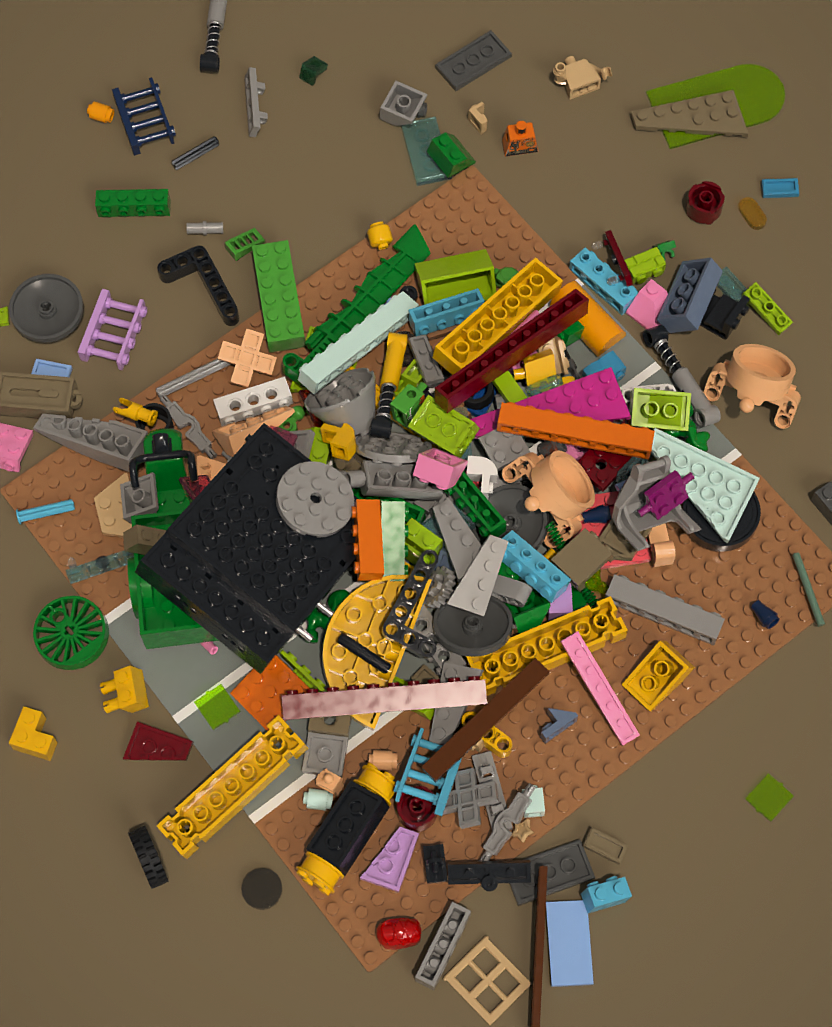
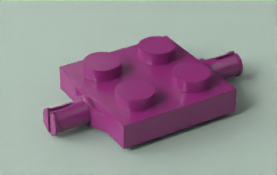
M674 470L645 491L646 505L637 510L639 516L643 517L651 511L653 516L659 520L676 506L682 504L689 498L686 492V484L695 479L694 475L689 472L681 478L680 474Z

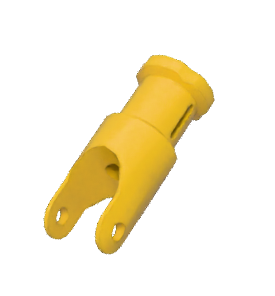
M119 398V402L128 406V408L113 407L115 413L135 421L146 422L149 426L155 424L158 416V411L143 408V405L124 398Z

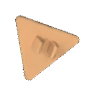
M201 455L197 456L199 493L226 465L225 463Z

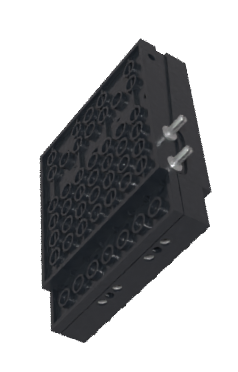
M265 423L252 436L249 434L245 438L246 443L170 525L165 534L140 560L135 571L136 574L260 674L296 632L308 642L313 639V636L301 627L302 624L316 608H319L328 617L334 614L330 608L322 603V600L356 560V555H353V543L356 542L355 537H352V525H355L354 518H350L339 532L331 536L317 538V536L302 535L293 530L280 516L276 506V492L282 476L291 467L299 463L312 461ZM310 496L312 502H320L319 496ZM354 496V505H355L356 499H358L356 496Z

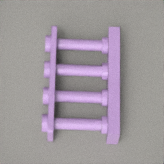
M102 289L78 349L80 360L88 362L90 356L96 355L115 360L118 369L123 370L124 366L129 362V352L135 346V336L141 330V320L147 314L144 300L140 299L138 306L114 301L109 290ZM112 307L135 314L132 321L129 322L107 316V310ZM107 323L127 328L128 332L124 338L101 332L100 328L102 324ZM101 339L121 344L122 348L119 354L98 349L94 346L95 341Z

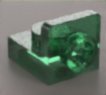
M313 56L302 63L299 78L310 85H314L317 76L327 70L328 64Z

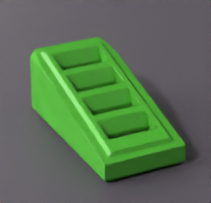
M253 228L226 241L225 248L234 260L237 261L253 251V245L265 243V239ZM255 235L258 240L255 241L251 236Z

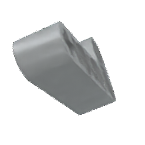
M498 575L491 595L502 602L524 607L532 592V588L524 582Z

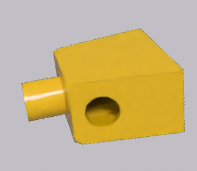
M552 349L527 356L522 360L523 368L513 369L514 379H525L526 386L529 389H553L558 387Z

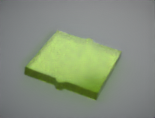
M222 684L210 692L206 691L204 696L194 701L213 730L224 723H228L231 718L241 712Z
M768 773L745 800L756 809L757 813L760 812L771 822L794 795L783 787V783H779Z

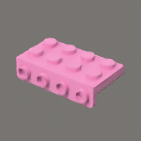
M0 423L1 469L14 472L20 471V462L33 437V430Z

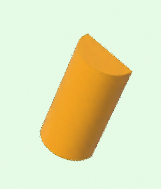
M572 281L562 287L559 293L552 298L550 306L574 289H577L589 299L588 314L578 320L585 327L580 339L599 357L626 336V332L577 281Z

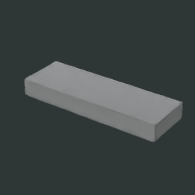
M426 334L408 338V344L424 383L427 386L442 383L444 377L438 362L432 358L433 350Z

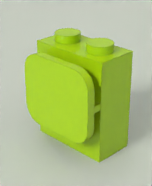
M411 518L406 524L409 528L408 537H405V545H408V557L405 558L416 565L419 557L425 550H434L439 556L443 548V540ZM425 555L423 557L426 564H433L434 559L432 556Z

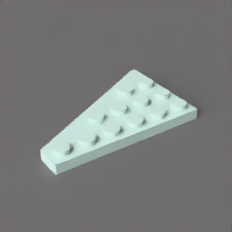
M655 428L651 450L652 455L657 460L665 455L670 458L669 474L676 470L681 478L689 472L694 475L695 479L686 484L688 497L722 540L728 543L760 478Z

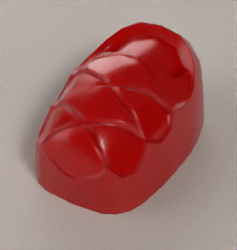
M388 919L378 925L376 936L378 942L385 949H404L415 946L420 942L421 927L416 919Z

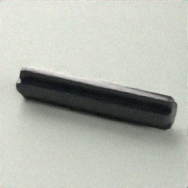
M215 136L209 138L172 160V166L176 170L180 169L219 146L218 139Z
M342 633L339 636L337 642L381 672L386 674L391 668L390 663L346 634Z

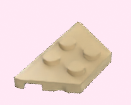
M124 473L94 497L103 535L118 536L124 539L123 532L132 528V524L123 519L120 484L129 481L127 473Z

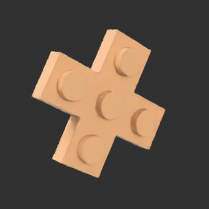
M246 329L241 346L226 341L222 342L217 360L235 365L230 383L248 388L253 371L269 376L272 375L277 357L259 352L264 334Z

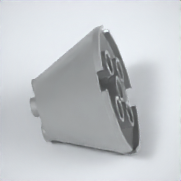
M357 368L341 373L316 394L311 392L306 397L304 402L306 409L326 424L341 428L344 423H347L354 429L355 435L363 436L368 434L372 419L375 418L376 376L374 371L370 372L368 368Z

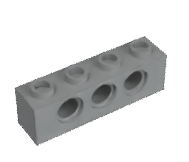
M422 604L413 630L438 642L436 653L427 661L429 663L433 662L436 666L435 671L440 678L444 663L467 667V663L461 655L447 650L439 643L433 630V616L425 605ZM418 625H425L427 628L420 631L416 627ZM422 645L425 654L432 652L430 645ZM445 655L449 657V660L442 662L439 660V657Z
M454 902L451 903L415 976L416 982L433 991L435 990L471 916L470 910Z

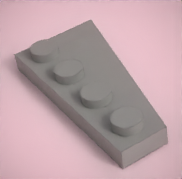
M448 498L434 506L432 511L439 531L442 534L452 567L456 573L457 581L460 582L482 545Z
M489 535L446 604L484 616L509 541Z
M444 663L440 683L448 682V678H460V681H468V677H481L484 670ZM468 706L435 708L429 741L443 745L446 744L456 733L462 715Z

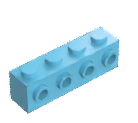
M586 247L570 260L569 269L621 315L627 311L638 294L634 286L627 287L624 283L625 281H620L618 277L620 274L612 271L607 263L598 259L597 255Z
M477 288L409 309V323L415 336L427 335L433 331L461 324L485 301Z
M511 530L502 538L509 541L502 562L525 580L528 585L532 586L551 603L566 591L571 579L517 533Z

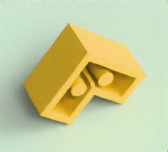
M23 706L9 745L13 750L51 761L58 742L54 736L41 733L46 721V717L41 711Z

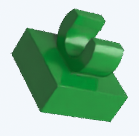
M674 240L653 245V248L657 247L664 260L666 252L669 253L670 258L675 256L672 248L676 247Z

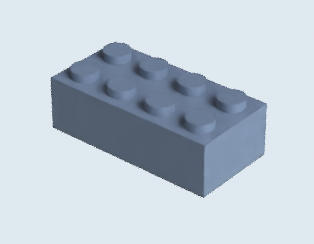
M711 257L682 261L657 318V321L665 326L668 333L698 330L723 272Z

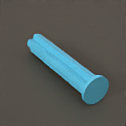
M69 499L21 511L16 509V515L19 524H22L24 521L72 511L75 509L73 500Z

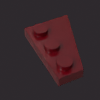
M137 722L123 760L187 761L194 742Z

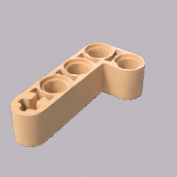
M666 523L652 527V531L647 539L650 545L653 568L673 565L675 547L673 541H669Z

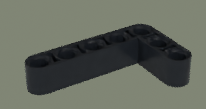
M199 245L192 247L158 264L157 269L160 280L164 283L174 282L197 271L223 322L228 326H234L239 322L237 306L205 247Z
M431 549L425 550L419 557L381 630L384 638L423 659H429L436 653V644L433 640L405 626V623L438 563V555ZM425 555L432 556L434 559L433 564H426L423 557ZM417 572L422 573L424 581H416L414 574ZM412 590L415 593V598L407 599L405 591ZM401 607L405 609L406 615L398 617L395 613L396 608ZM386 626H395L396 634H388ZM407 634L412 635L414 643L406 644L404 636ZM423 644L431 646L432 652L430 654L423 653L421 648Z

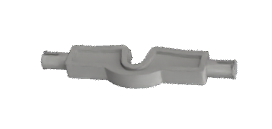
M163 395L160 401L169 410L177 428L182 429L190 425L191 428L185 433L186 438L202 454L205 452L210 459L216 458L217 454L211 448L212 444L209 439L202 433L198 420L194 416L185 413L176 401L171 402L166 395Z
M528 783L523 793L518 792L508 809L503 810L497 816L494 822V831L483 846L486 851L479 861H489L492 855L497 856L501 848L512 836V832L505 827V822L508 820L514 824L521 822L532 802L530 796L536 788L531 783Z

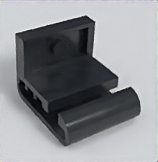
M715 289L700 326L726 340L732 331L737 329L741 318L748 313L750 298L743 295L739 302L725 294L720 298L714 295L716 293Z

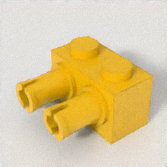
M131 665L113 671L114 679L100 683V687H103L100 690L104 695L117 690L116 698L103 702V706H105L103 708L106 713L118 709L134 713L149 707L143 671Z

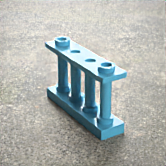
M420 728L418 735L414 734L411 746H413L402 779L401 781L397 780L393 791L397 793L395 801H400L402 793L433 802V805H436L434 814L442 816L462 758L445 773L447 774L446 778L442 777L436 783L427 774L412 770L413 762L425 764L430 759L417 754L419 747L437 752L443 746L422 739L424 729ZM408 777L438 786L441 793H436L435 795L405 784Z

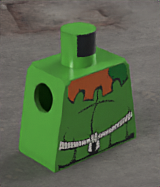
M420 382L417 387L408 384L390 403L393 419L409 429L407 426L424 402L425 394L429 387L423 382Z

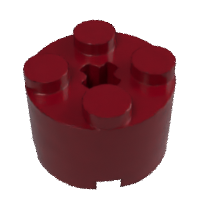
M703 181L701 184L693 185L689 191L686 203L687 216L698 223L711 225L721 215L725 200L720 186L710 181Z
M415 786V787H414V788H417V789H420V790H423V791H426V792H429V793L434 794V793H433L430 789H428L427 787H424V786ZM402 793L400 801L397 802V815L404 827L412 831L421 832L431 827L436 821L437 815L434 814L436 805H433V802ZM414 806L417 808L421 806V810L414 811Z

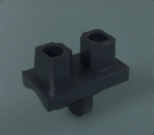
M443 844L423 846L427 884L448 882Z

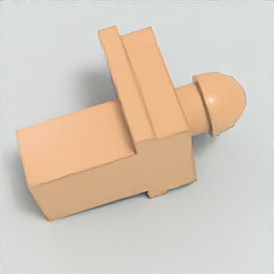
M327 768L321 771L316 778V785L338 798L346 788L342 783L344 779L328 771Z

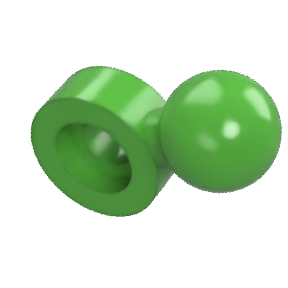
M293 407L295 412L278 427L280 433L298 430L296 422L302 420L305 416L303 407ZM286 424H290L288 429L284 428Z

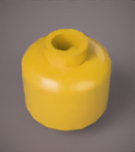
M384 222L373 223L367 230L370 245L378 248V250L388 248V244L393 241L390 227L384 224Z

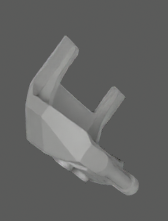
M667 455L660 457L659 460L643 465H633L631 474L621 487L614 505L612 518L617 530L637 551L650 547L639 532L664 523L676 522L687 534L701 530L682 510L681 504L659 520L653 516L651 511L643 517H640L637 513V510L646 505L644 492L669 475L671 460Z

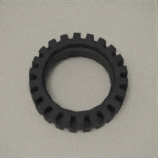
M146 826L129 832L128 835L151 889L169 882Z

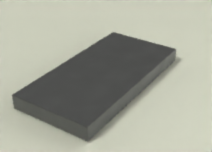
M490 30L435 64V68L455 91H458L511 58L512 53Z
M581 839L523 859L530 860L531 883H509L518 906L537 900V880L540 866H548L546 896L595 879L584 847H582Z

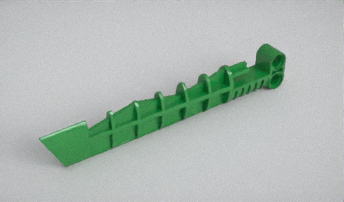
M416 224L412 225L392 246L398 253L388 260L381 258L380 262L382 264L367 273L362 285L354 286L357 294L353 301L350 302L342 299L340 302L345 309L338 314L329 313L327 315L329 320L314 328L315 332L304 342L309 350L312 349V352L304 360L294 353L284 355L282 371L288 378L298 385L305 387L298 381L301 366L311 362L316 354L324 352L329 344L336 343L341 335L349 333L357 323H362L369 314H374L415 271L414 263L423 262L431 254Z

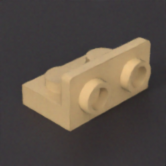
M555 336L537 349V353L552 349L556 374L563 373L567 375V368L570 365L564 354L566 346L563 339L561 340L558 336Z

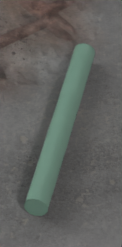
M799 552L794 553L792 556L817 626L821 627L825 625L801 555Z

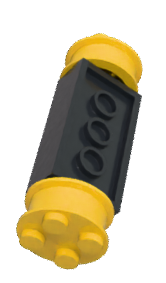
M371 763L363 765V772L359 778L349 782L306 847V859L300 867L297 866L295 868L297 870L296 874L302 877L303 882L311 887L313 884L319 887L318 890L326 896H329L330 893L334 894V886L339 879H343L391 806L390 800L395 794L393 792L396 784L393 781L395 777L386 771L384 773L380 772Z

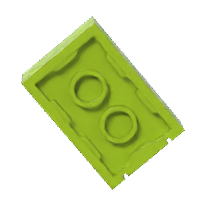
M430 395L426 397L407 426L416 435L429 441L444 452L459 458L462 457L480 429L475 422L457 411L451 410L449 413L444 411L435 402V398Z

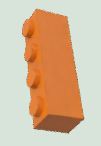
M356 499L355 505L351 506V518H354L355 525H352V537H355L356 542L353 543V555H356L354 574H357V581L382 580L384 575L380 500Z

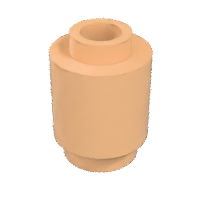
M373 750V754H369V763L375 765L379 771L397 769L398 753L386 750Z

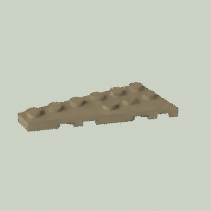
M734 90L631 111L635 130L658 131L660 129L669 130V132L685 131V133L703 135L717 133L725 134V136L741 135V137L748 138L749 134Z

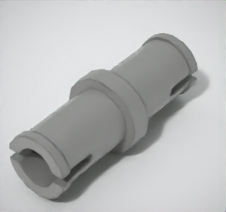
M203 221V223H187V234H223V222L207 223V221Z

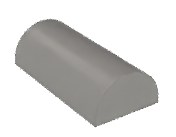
M363 460L361 470L366 476L365 485L360 487L363 496L439 501L443 496V490L437 488L436 484L421 482L418 477L413 476L416 464L403 463L401 466H394L390 462L373 463L368 460Z

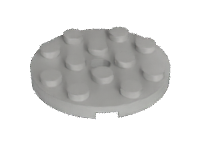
M391 432L390 439L373 437L369 433L356 438L357 454L372 459L373 463L390 462L391 465L401 466L403 463L417 462L419 453L432 449L429 441L424 443L421 441V437L406 433Z
M303 462L291 467L282 476L277 486L276 506L280 516L290 528L302 535L308 534L321 538L339 532L347 524L352 516L351 506H354V494L348 480L334 467L321 462ZM310 496H319L320 502H312Z

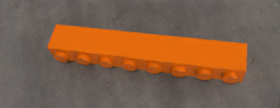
M502 402L497 423V431L648 460L655 431L647 427L637 428L625 423H612L609 420H594L588 416L579 417L571 413H557L551 409L541 410L533 406H520L513 402Z

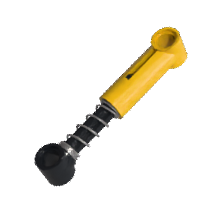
M392 332L388 334L386 356L380 381L381 400L378 403V414L372 419L370 436L390 439L392 429L390 403L393 401V396H395L394 392L399 387L404 353L407 348V334Z

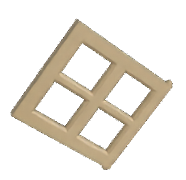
M484 936L443 977V980L447 981L489 1026L532 985L494 946L488 936ZM484 949L499 962L487 975L472 961ZM467 965L482 979L470 992L455 978ZM505 969L519 983L508 996L493 983ZM488 986L503 1000L491 1013L476 1000Z

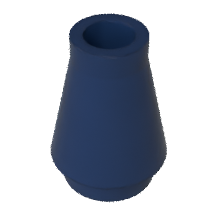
M602 504L582 513L584 524L607 523V521L611 520L609 505L604 506Z
M757 600L751 606L763 627L771 629L778 623L780 619L778 613L764 605L760 600Z

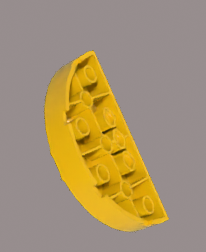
M389 575L383 577L382 580H372L353 591L339 605L327 627L322 648L323 671L328 688L339 687V691L347 690V686L359 685V689H367V685L379 684V688L387 687V683L393 682L405 649L384 638L381 630L410 575ZM414 575L416 581H424V577ZM405 579V581H390V580ZM428 579L405 623V626L412 630L431 584V579ZM406 590L405 597L410 600L414 599L415 593L412 590ZM401 607L396 608L395 613L398 617L406 615L405 609ZM386 626V632L390 635L396 634L395 626ZM342 633L346 634L390 663L391 668L386 674L340 645L337 642L339 636ZM409 634L404 636V642L406 644L408 643L409 638L411 636ZM381 713L350 716L360 725L373 731Z

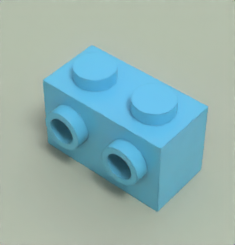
M613 876L599 884V881L588 884L587 888L581 893L587 913L623 904L629 900L632 894L626 878Z

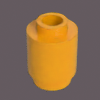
M95 101L89 104L87 114H89L90 119L103 123L112 122L115 110L111 106Z

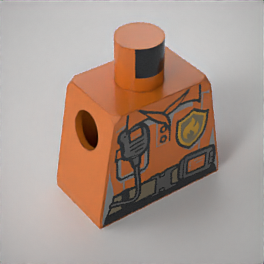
M518 121L517 124L507 126L502 139L505 157L538 152L535 132L531 122Z

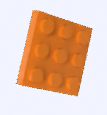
M276 655L261 674L253 668L230 694L269 731L270 729L267 725L278 715L283 719L282 695H286V691L298 690V694H305L306 690L311 688Z

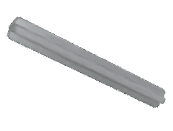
M215 359L157 387L156 393L161 398L163 395L175 392L231 364Z

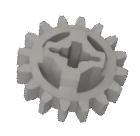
M444 566L441 568L437 567L436 571L433 570L429 578L432 581L424 599V604L433 609L435 607L440 608L441 604L445 605V600L449 599V595L454 592L452 586L456 585V582L453 581L456 576L453 575L454 572Z

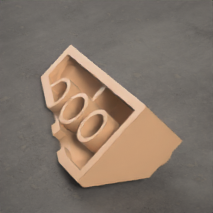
M283 406L264 412L262 414L263 417H248L245 423H229L212 432L225 453L233 457L246 443L245 438L249 434L252 436L263 423L272 430H275L295 410L294 408Z

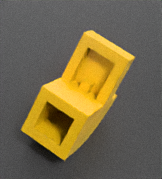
M324 423L320 428L322 440L330 444L332 457L350 461L356 452L354 429L347 423H344L341 428Z

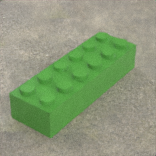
M288 240L253 245L252 250L269 353L306 347Z

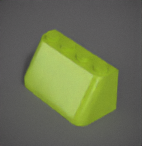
M486 249L414 263L424 305L477 288L484 301L496 293L494 266Z

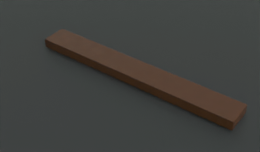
M535 658L423 764L421 769L436 783L548 676L550 671Z
M540 866L538 869L530 1027H540L548 866Z

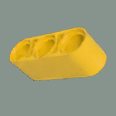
M466 712L462 717V727L467 720H471L477 713ZM494 726L489 731L492 736L490 738H482L484 747L500 758L508 757L512 751V740ZM505 743L508 745V748L501 750L498 748V745Z

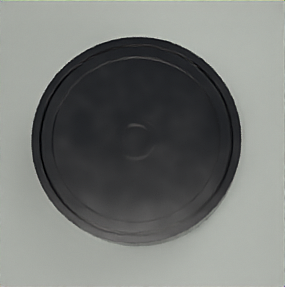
M753 491L729 542L726 543L689 498L683 502L682 510L701 528L700 531L688 535L698 545L712 551H731L745 545L753 537L761 516L760 503Z

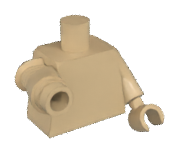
M569 56L565 59L566 65L559 62L553 68L555 83L565 85L569 99L600 89L601 78L605 81L607 76H613L610 67L601 69L589 63L586 59L576 61L574 56Z

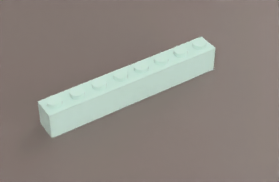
M404 291L392 296L389 302L385 305L382 304L374 314H369L362 323H357L349 333L341 335L336 343L329 344L326 350L316 354L311 362L303 364L299 369L298 381L313 394H316L388 338L389 332L394 333L409 321L408 310L419 307V304Z

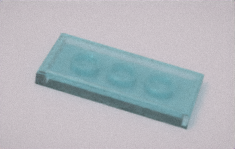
M436 116L416 120L412 124L401 125L417 186L452 179V176L448 178L427 153L431 140L441 135Z

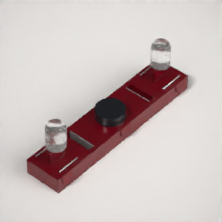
M611 230L606 231L605 236L607 239L603 240L605 246L608 245L609 249H611L613 265H618L621 275L618 277L620 281H625L624 283L627 287L633 285L631 274ZM601 240L592 244V249L594 250L603 247ZM617 276L607 279L608 285L619 283Z

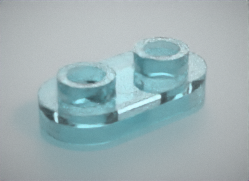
M553 375L530 384L525 390L528 397H532L561 386L563 380L561 375Z

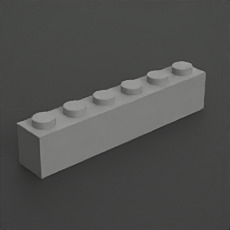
M614 574L605 598L611 596L617 607L711 645H715L725 620L716 612H707L698 605L687 604L681 598H672L661 590H652L647 585L640 582H632L623 575L617 576Z

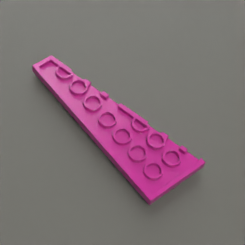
M612 367L515 402V404L520 406H533L541 410L551 409L557 413H571L579 417L588 416L600 421L609 420L614 422V420L631 419ZM500 408L470 419L480 428L474 437L475 439H479V437L497 429Z

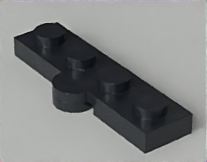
M530 860L448 862V885L478 884L481 882L484 890L494 891L498 883H531Z

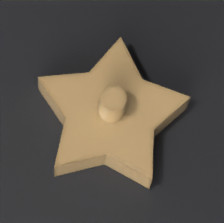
M526 819L522 823L515 824L512 837H519L524 843L527 836L534 833L530 829V820Z

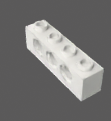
M285 376L213 399L221 426L246 420L248 417L253 418L264 412L293 404L292 395ZM269 396H276L274 399H268ZM253 401L258 402L256 405H250ZM234 407H239V408H240V409L237 410V411H233V410H232Z

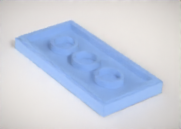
M583 900L546 902L551 987L593 985L589 918Z

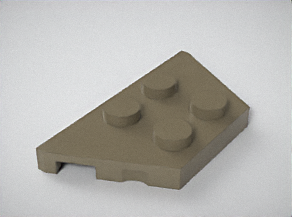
M612 518L598 541L603 545L607 544L612 549L613 560L632 561L638 551L617 530ZM652 528L640 531L639 533L646 540Z

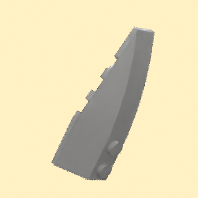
M42 414L33 427L38 433L71 450L128 472L131 459L144 454L143 439L148 434V431L115 420H109V422L100 421V419L95 418L83 420L82 417L66 418L64 415Z

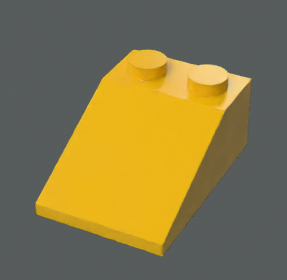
M660 640L621 685L651 712L684 681L695 667L667 641Z

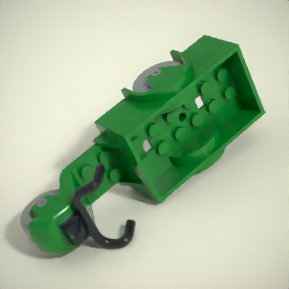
M173 428L156 429L146 434L143 439L144 454L134 457L129 462L132 488L139 487L138 464L145 463L146 475L152 472L155 473L159 507L157 512L153 514L131 516L132 527L141 525L167 530L190 505L189 484L184 458L188 460L190 480L196 481L198 480L195 455L193 452L183 450L182 433ZM134 553V557L128 558V582L131 604L136 619L139 618L140 636L146 649L219 641L135 573L140 560L145 555Z

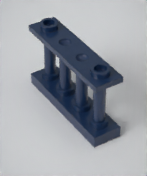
M152 77L149 78L151 87L126 95L120 93L119 87L112 89L114 100L134 156L141 154L139 147L142 144L168 136L171 144H175L173 136H176L174 127L168 123L158 95L161 93L158 83L154 84ZM151 94L154 95L156 100L131 109L129 107L126 108L124 105L128 101ZM156 108L159 109L161 114L136 123L134 121L130 122L129 119L133 115ZM161 122L164 123L166 128L165 130L142 137L135 136L134 133L138 129Z

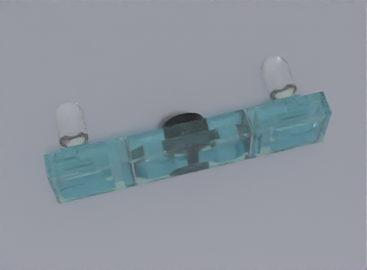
M123 550L109 556H100L94 561L77 566L75 559L70 557L68 558L70 569L65 571L70 584L126 566L128 565V558L134 557V553Z

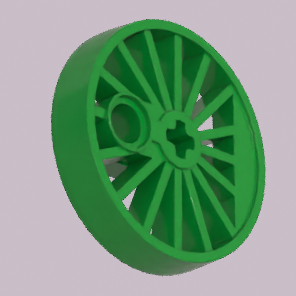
M64 596L47 604L38 614L33 628V638L39 654L48 664L63 670H76L90 665L102 654L108 642L109 626L105 615L93 602L80 596ZM67 603H72L70 617L66 606ZM78 603L84 604L76 616ZM89 607H92L94 610L84 617ZM97 615H100L101 620L88 623ZM59 616H64L62 621L56 622ZM45 621L55 628L41 627V625ZM102 626V632L87 631ZM69 627L74 634L70 635L66 628ZM39 632L52 633V635L39 638ZM84 636L97 637V638L92 641V640H90V639H88V638H86V637H84ZM53 641L42 650L40 644ZM80 641H83L88 645L84 647V645ZM76 644H78L81 648L79 652L77 650ZM72 645L74 655L69 659ZM57 647L53 656L49 658L47 654ZM65 648L63 662L57 661Z

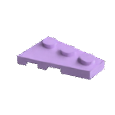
M399 827L366 872L362 874L360 880L399 893L419 833Z

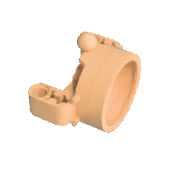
M759 344L740 345L734 350L730 361L725 359L724 363L715 364L703 392L707 399L713 402L719 399L725 385L736 389L737 397L741 399L739 408L744 413L751 412L754 409V405L760 406L764 401L776 404L779 408L774 422L777 427L786 429L791 425L801 400L799 392L796 391L797 386L792 385L796 373L793 362L783 353Z
M558 450L544 458L542 454L538 456L533 452H529L504 467L502 477L508 483L515 482L524 476L528 477L533 487L529 491L531 496L525 500V508L531 512L536 511L538 508L541 512H550L558 524L556 531H560L559 534H562L560 537L563 538L562 541L566 542L581 531L582 524L580 521L584 520L581 513L593 506L595 493L589 476L571 455ZM568 527H570L571 530H569L568 532H566L565 529L568 528ZM547 532L544 543L549 548L557 547L555 546L556 542H553L555 538L550 539L553 535H549L550 532Z

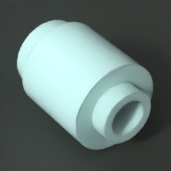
M309 788L308 792H304L303 804H307V809L326 811V809L332 808L333 794L328 793V791Z

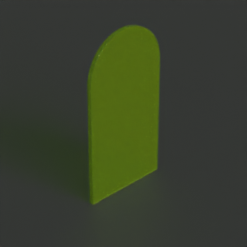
M742 64L646 91L651 107L734 90L746 128L773 119L781 111L785 100L784 86L779 77L771 70L754 64ZM662 130L670 149L723 135L717 133L713 135L685 133V131L669 132V130Z

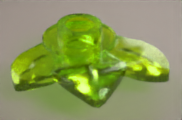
M599 569L585 582V585L589 590L605 594L609 586L601 580V570Z

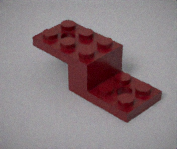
M624 419L620 424H628V420ZM589 449L578 463L589 476L591 483L604 492L621 472L627 474L640 458ZM603 462L606 468L598 469L596 463Z

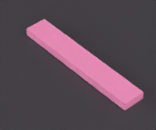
M577 631L560 641L620 744L623 746L638 737L640 734L579 632Z

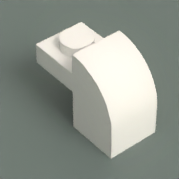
M468 456L467 476L471 481L482 482L481 492L488 499L489 493L493 494V483H497V468L491 460L485 457Z

